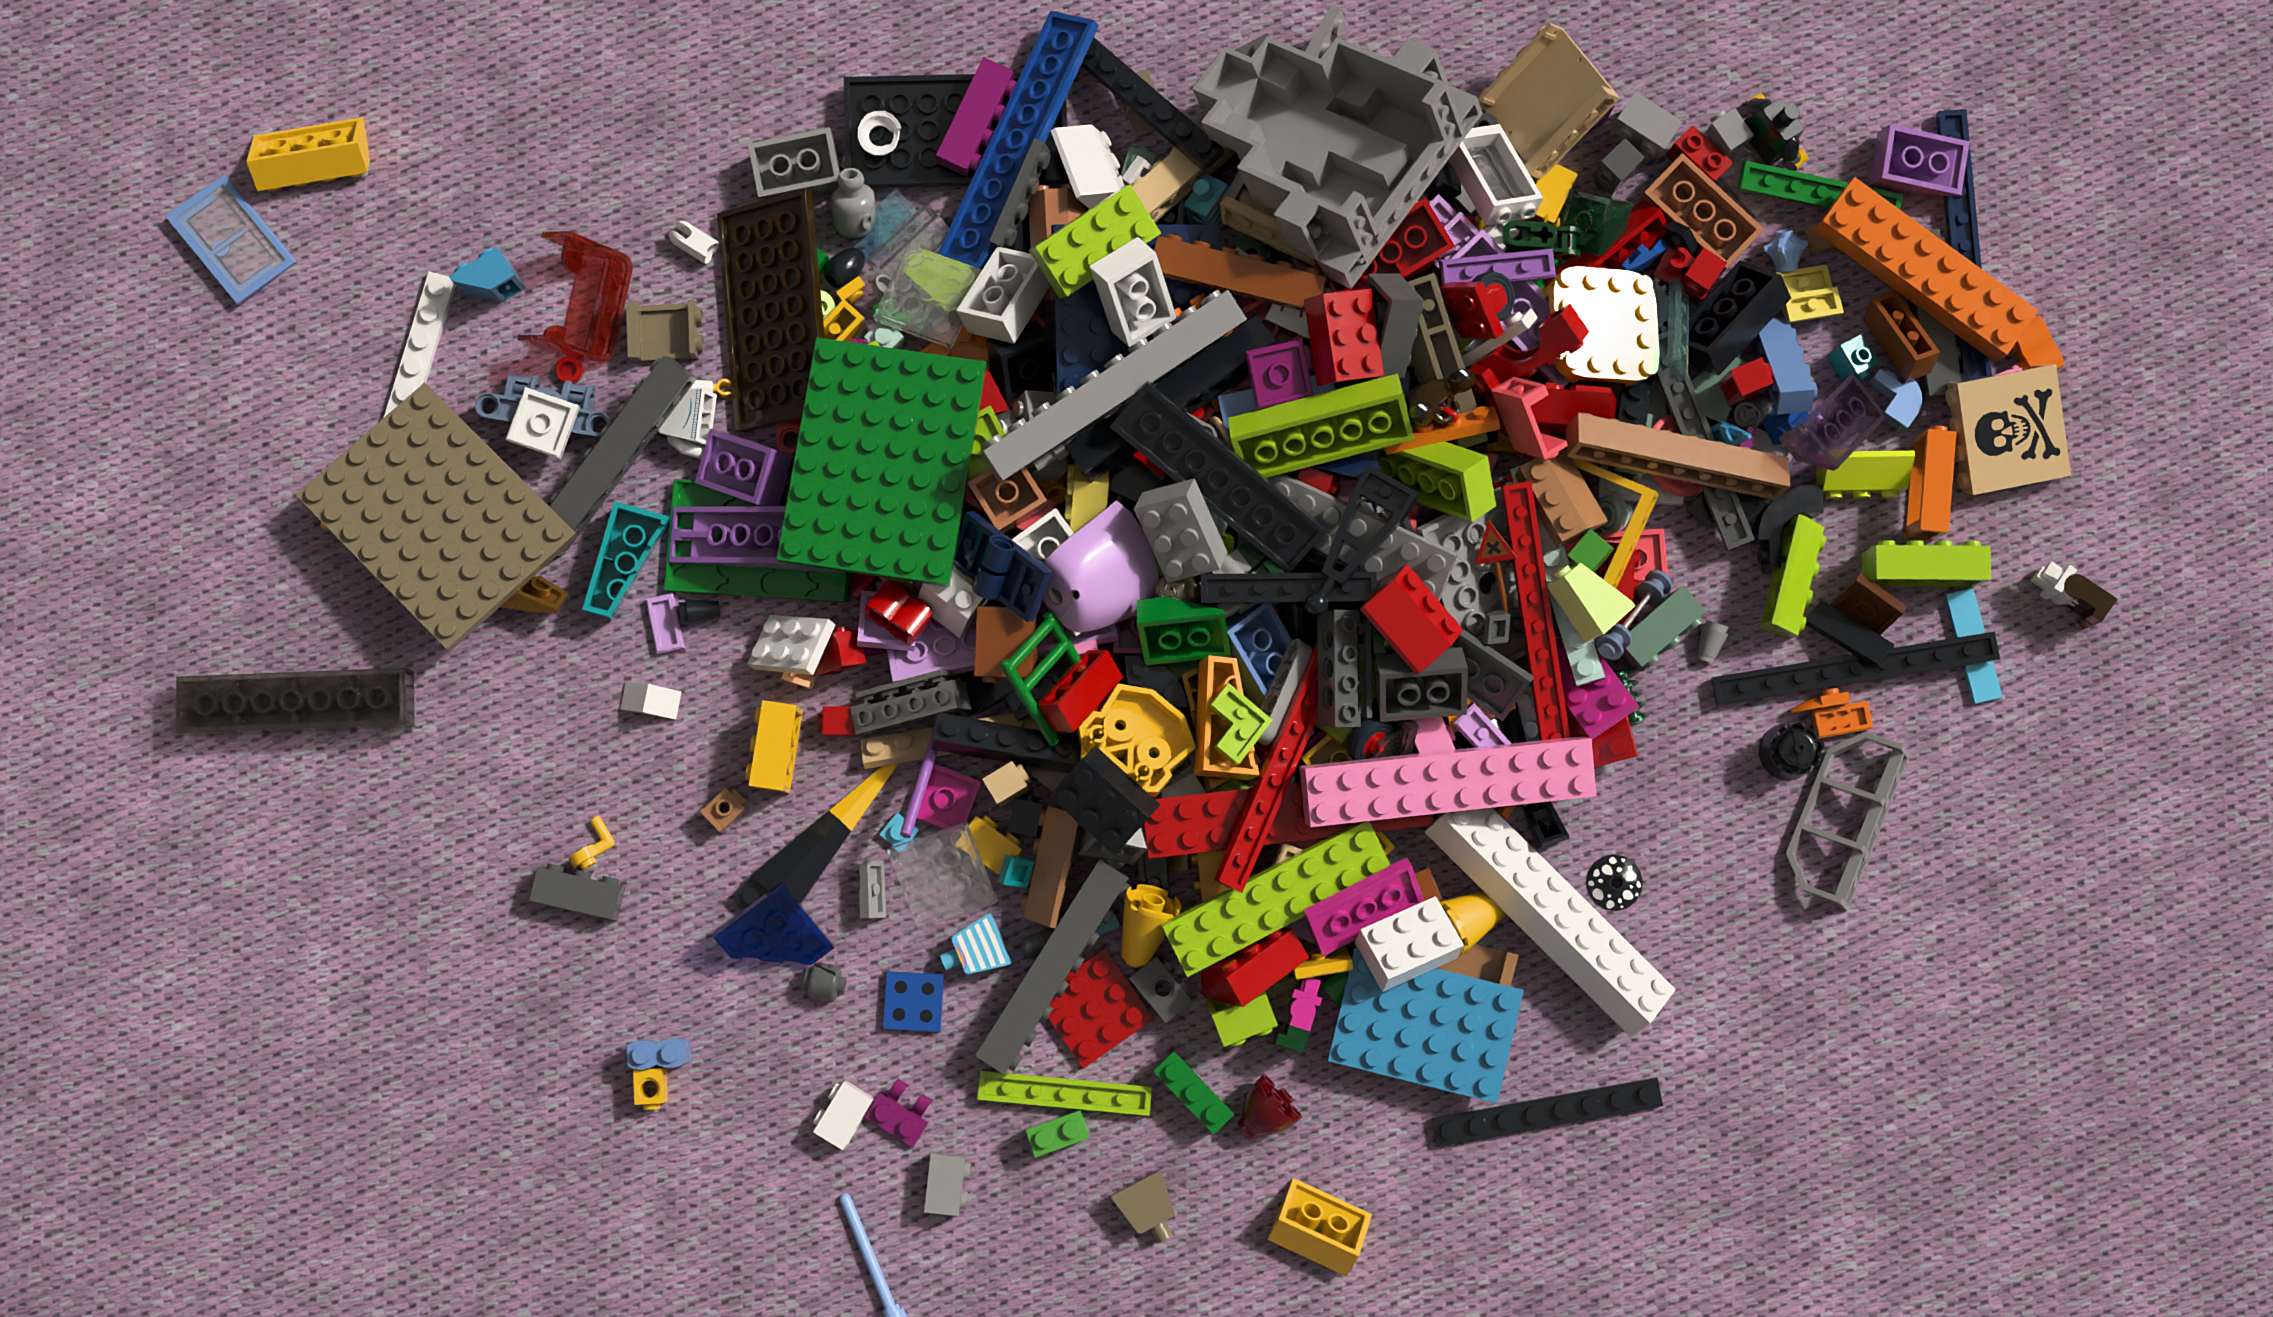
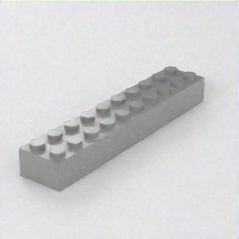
M1216 290L1199 302L1202 306L1201 308L1196 310L1193 305L1176 317L1177 324L1172 326L1170 321L1152 333L1154 339L1148 342L1146 338H1143L1128 349L1130 354L1125 358L1122 354H1119L1104 365L1106 370L1101 374L1096 369L1079 381L1082 386L1075 390L1073 386H1070L1055 397L1058 402L1051 406L1049 402H1046L1031 413L1034 418L1028 422L1022 418L1007 429L1010 434L1004 438H1001L998 434L985 442L983 445L985 450L981 453V456L998 482L1001 483L1137 393L1147 380L1152 383L1247 320L1229 290L1222 294L1219 290Z

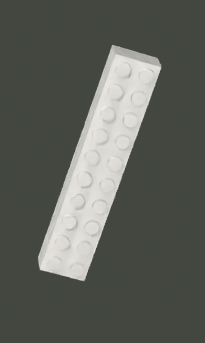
M1493 808L1442 813L1433 822V825L1425 831L1630 1037L1653 1021L1676 990Z

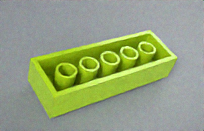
M1398 373L1228 418L1230 438L1235 453L1265 478L1415 440Z
M1445 441L1386 455L1385 448L1377 449L1381 472L1418 492L1417 503L1469 522H1474L1496 507L1490 464L1486 455Z

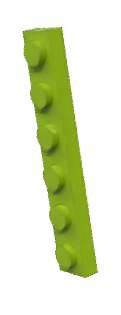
M981 1070L977 1100L1150 1116L1152 1086L1015 1073L1002 1074L1001 1072Z

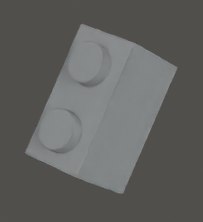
M937 1152L930 1154L924 1213L959 1216L961 1209L966 1210L968 1192H963L964 1180L970 1179L971 1163H966L967 1156Z

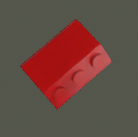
M1408 564L1385 577L1360 608L1416 675L1421 673L1452 646L1463 631L1456 619L1449 614L1438 598L1432 594Z

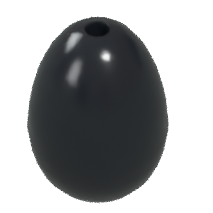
M855 247L844 249L835 254L825 266L824 277L832 287L841 289L860 276L865 265V254L862 250Z

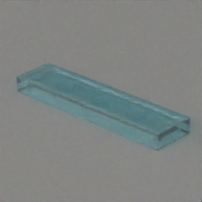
M1675 279L1669 281L1667 364L1678 382L1686 380L1688 377L1689 295L1681 280Z

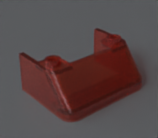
M571 231L542 232L541 238L563 246L561 253L562 266L566 271L576 276L564 327L551 325L545 329L543 335H519L518 341L555 354L595 362L610 360L615 351L633 270L631 259L622 252Z

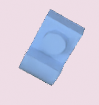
M1879 369L1867 382V384L1890 399L1878 417L1899 432H1903L1910 426L1920 411L1922 405L1920 387L1914 379L1910 381L1904 379L1900 383L1897 381L1898 377L1895 374Z

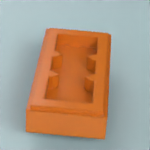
M1868 701L1810 711L1813 729L1817 731L1818 739L1874 729Z

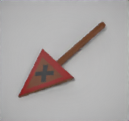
M1488 520L1475 564L1494 562L1503 611H1508L1500 561L1518 559V557Z

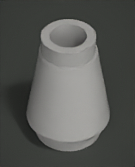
M1709 620L1706 621L1705 626L1701 627L1698 659L1713 664L1714 659L1729 634H1726L1727 626Z

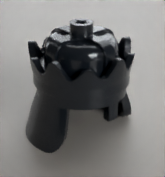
M1803 722L1779 724L1770 728L1762 737L1759 744V758L1764 769L1773 777L1781 780H1795L1811 773L1813 768L1821 762V752L1825 744L1818 739L1817 731L1806 727Z

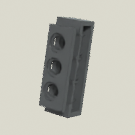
M1326 610L1323 614L1317 615L1318 727H1361V718H1372L1371 622L1369 619H1360V610ZM1359 635H1363V644H1359ZM1359 664H1363V673H1359ZM1359 693L1364 694L1363 702H1359Z
M940 669L855 692L856 698L864 699L863 704L850 707L855 734L872 736L937 719L938 712L952 715L971 710L966 681L951 680V678L957 677V675L950 670ZM938 685L937 687L926 689V687ZM912 692L911 694L901 696L903 693ZM887 698V700L876 703V700H882Z

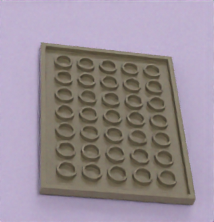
M425 382L296 494L297 498L448 652L454 649L578 537L576 532Z

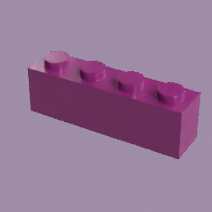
M985 57L982 58L936 154L937 164L968 177L971 170L975 171L981 160L979 152L982 145L987 146L993 135V131L990 129L994 120L999 122L1005 106L1002 105L1005 97L1011 96L1017 84L1014 81V70Z

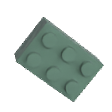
M1684 585L1681 586L1637 622L1632 629H1629L1632 635V642L1628 647L1623 648L1624 651L1620 659L1631 672L1637 669L1644 671L1646 668L1648 669L1660 659L1657 653L1660 651L1664 653L1673 648L1682 640L1679 637L1680 633L1685 635L1689 631L1691 632L1703 621L1700 616L1706 610Z

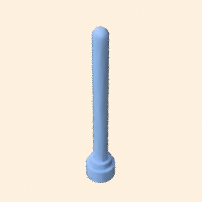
M847 1193L842 1194L839 1200L885 1310L882 1311L883 1317H907L904 1308L900 1309L899 1304L895 1305L850 1195Z

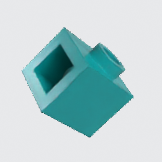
M1862 335L1843 343L1827 354L1843 384L1853 378L1856 383L1871 375L1869 369L1878 364L1872 349L1867 345Z

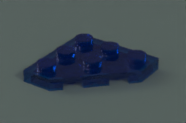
M780 882L712 933L713 938L732 959H743L744 957L768 962L783 963V961L800 962V964L812 965L834 949L830 939L783 882Z

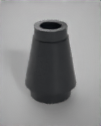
M685 599V602H678L681 625L688 624L690 627L715 618H721L719 601Z

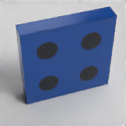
M887 971L883 1029L941 1032L944 974Z

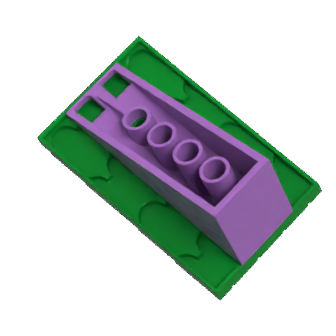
M674 479L665 591L849 603L852 573L777 561L790 486H784L779 506H762L697 484L695 480Z

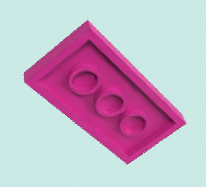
M1562 637L1556 639L1565 704L1592 740L1639 708L1635 699L1599 652L1598 655L1606 678L1578 687Z
M1404 858L1303 911L1318 950L1322 956H1325L1356 940L1360 929L1422 903L1424 899L1412 865L1407 858Z

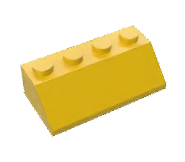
M360 117L254 135L246 162L257 191H276L285 186L294 185L300 187L307 185L309 182L321 180L323 182H330L338 177H359L364 173H368L370 158L364 118Z

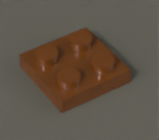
M1862 573L1830 603L1834 608L1879 635L1888 629L1907 608L1905 604Z

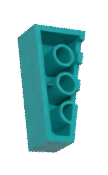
M614 501L582 608L584 613L613 620L669 525L670 516Z

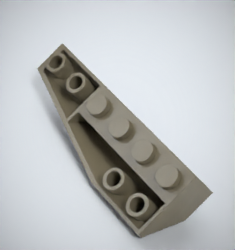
M1432 273L1409 281V285L1424 299V309L1419 317L1417 337L1413 342L1409 365L1414 367L1415 377L1421 384L1429 380L1446 378L1458 369H1466L1437 277ZM1472 388L1454 396L1460 406L1459 413L1473 411L1478 407ZM1486 433L1455 439L1458 446L1463 448L1489 441Z

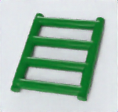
M1049 610L1043 615L1045 620L1010 659L1002 660L1000 666L1050 746H1054L1058 743L1057 736L1061 732L1052 730L1030 691L1064 653L1072 665L1053 687L1081 657L1057 617ZM1052 631L1058 643L1023 681L1016 669L1045 636Z

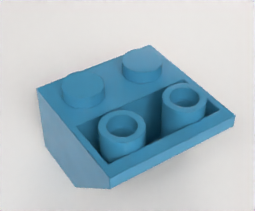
M498 247L484 250L478 255V259L470 264L464 263L459 265L454 270V273L449 276L451 281L464 294L504 302L526 289L512 263Z

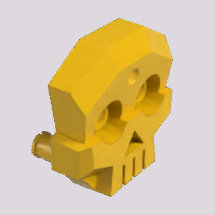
M1117 684L1101 712L1093 711L1081 724L1077 732L1081 747L1080 761L1096 745L1153 797H1156L1168 784L1172 777L1171 772L1190 757L1196 749L1184 714L1153 689ZM1115 724H1122L1124 730L1116 729ZM1155 751L1158 757L1152 758L1148 752ZM1124 758V763H1122L1118 759Z

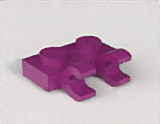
M898 1079L888 1095L879 1092L864 1118L911 1147H914L929 1123L922 1116L932 1099L922 1094L913 1110H909L898 1103V1100L908 1084Z

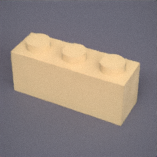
M1013 761L982 779L1001 808L1014 801L1015 798H1019L1029 792L1028 784L1032 782L1021 764L1015 766Z

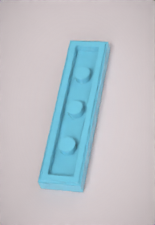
M1973 588L1943 595L1955 638L1985 633ZM1993 661L1963 666L1972 704L2003 697Z

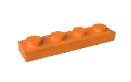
M1481 406L1473 411L1458 413L1456 423L1438 424L1436 421H1431L1426 426L1412 424L1415 440L1384 448L1386 455L1443 441L1473 436L1501 429L1500 422L1494 406Z

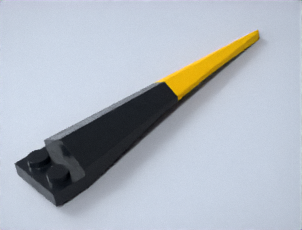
M899 763L880 767L756 871L732 899L775 937L797 912Z

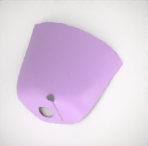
M1118 501L1113 502L1102 513L1053 551L1044 563L1053 573L1043 601L1066 628L1075 632H1087L1137 616V600L1156 598V584L1160 579L1156 560L1142 527L1129 510ZM1051 588H1055L1061 593L1063 598L1061 604H1055L1049 596ZM1072 590L1079 592L1080 597L1078 599H1074Z

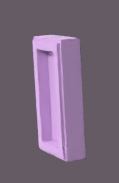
M674 593L645 599L656 654L685 649Z

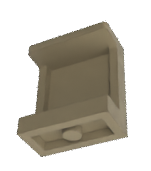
M688 300L686 304L640 306L638 302H626L628 358L632 363L654 362L657 358H662L663 356L671 357L675 361L699 360V352L704 351L703 336L698 335V324L703 323L702 308L697 307L694 300Z

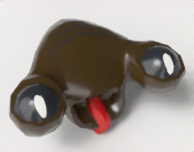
M1458 369L1446 378L1429 380L1413 387L1407 395V404L1410 408L1409 417L1411 420L1421 426H1426L1431 421H1436L1438 424L1456 423L1460 406L1454 396L1458 393L1466 392L1474 386L1475 374L1467 369Z

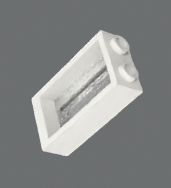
M1500 124L1472 128L1448 161L1485 225L1503 224L1508 221L1526 220L1534 217L1543 197Z

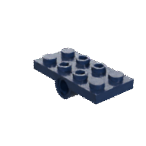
M975 511L965 513L958 535L954 566L974 580L972 591L976 595L988 600L998 599L1026 622L1035 621L1053 571Z

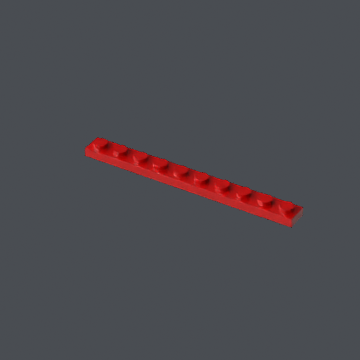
M1523 481L1501 485L1509 545L1518 557V559H1512L1528 669L1529 673L1534 676L1531 681L1539 740L1569 738V725L1532 482Z
M1317 642L1214 878V881L1238 893H1243L1318 718Z

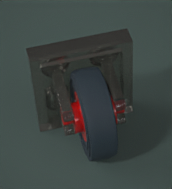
M1373 697L1372 718L1364 719L1361 721V727L1354 728L1347 741L1346 750L1353 760L1409 755L1412 753L1419 725L1412 719L1380 722L1375 697Z

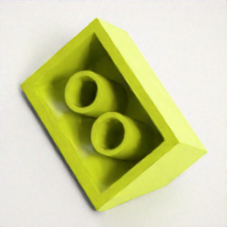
M1915 451L1828 452L1816 461V485H1823L1825 499H1841L1843 494H1853L1854 499L1871 498V494H1881V498L1884 499L1898 498L1899 493L1906 491L1909 487Z

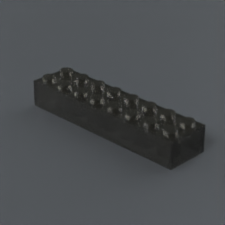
M407 668L176 676V733L181 735L204 736L415 727L414 671Z

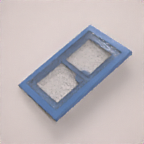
M226 175L215 180L165 216L237 305H240L297 262Z

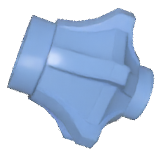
M1793 230L1776 231V237L1763 246V251L1772 258L1776 272L1798 270L1800 256L1808 246V241L1797 238L1796 235H1793Z

